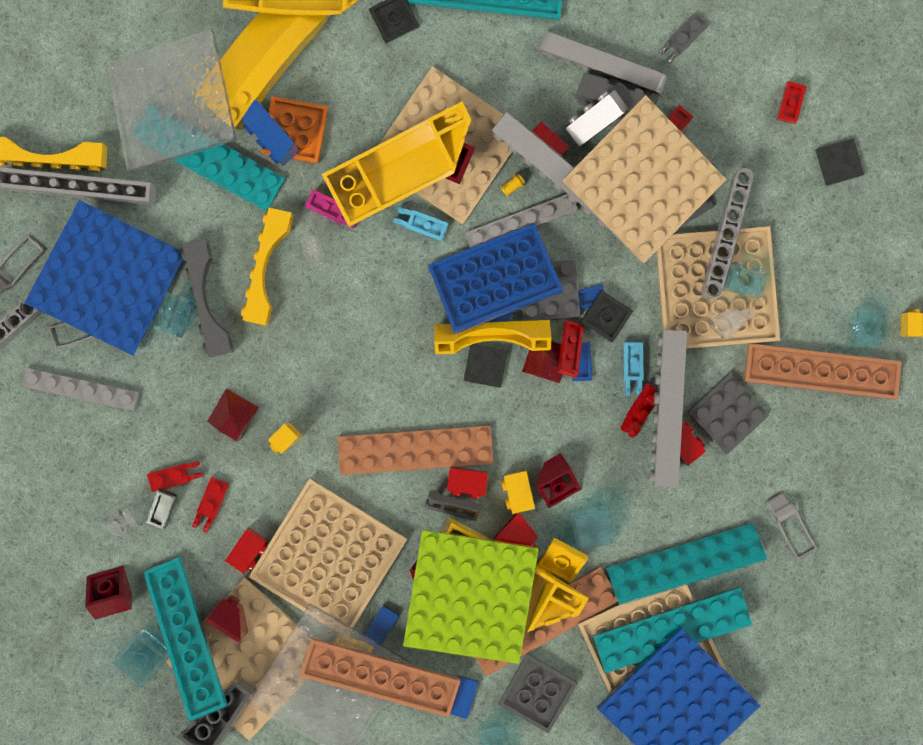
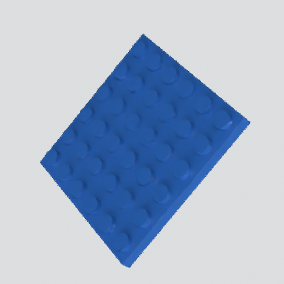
M79 200L24 303L134 356L183 262L182 254L175 247Z
M680 626L597 706V709L635 745H720L761 705Z

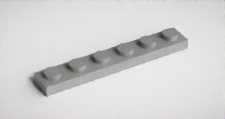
M569 194L465 232L469 247L472 248L533 223L537 227L577 212V205L567 198Z
M25 368L22 387L131 411L136 410L139 392L31 368Z

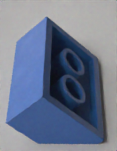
M255 99L242 118L245 123L243 127L250 135L254 133L258 137L256 142L263 150L267 148L271 152L268 156L275 164L280 163L284 166L300 150Z

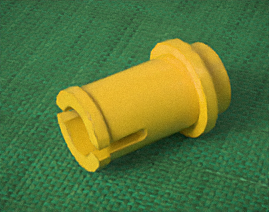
M514 174V178L500 187L507 197L519 187L523 188L525 181L520 174Z

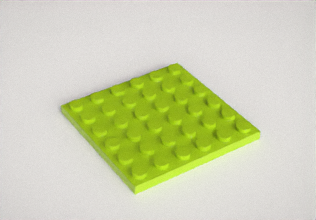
M422 529L403 646L519 664L539 548Z

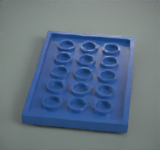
M535 223L428 265L454 334L563 292V288Z

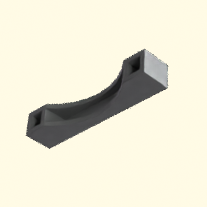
M203 239L182 244L184 249L181 250L182 258L187 262L188 267L185 269L188 280H191L192 284L190 293L196 301L194 310L201 323L198 325L201 336H204L205 343H203L204 352L208 354V357L233 353L234 349L230 333L223 329L215 320L206 299V277L213 261L209 241Z

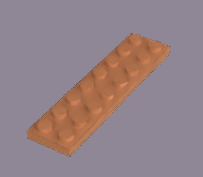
M749 343L747 345L743 382L898 400L902 362Z
M490 426L338 437L340 475L493 464Z
M600 566L568 584L589 598L580 615L561 619L560 622L548 626L542 625L529 632L525 630L521 657L617 602L613 587ZM476 657L486 677L510 664V662Z
M314 637L310 639L299 674L303 678L445 717L450 715L460 685V678Z

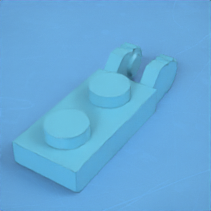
M398 207L397 211L400 214L408 215L410 218L408 222L394 218L393 223L432 239L443 241L449 223L414 210L410 211Z
M623 342L625 396H629L631 393L630 380H637V396L642 391V380H644L643 342Z

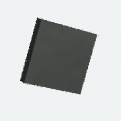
M385 0L369 8V12L385 44L419 28V24L407 0Z
M854 138L816 149L826 186L864 175Z
M600 290L580 323L613 343L633 310Z
M477 344L470 345L463 381L501 388L508 350Z

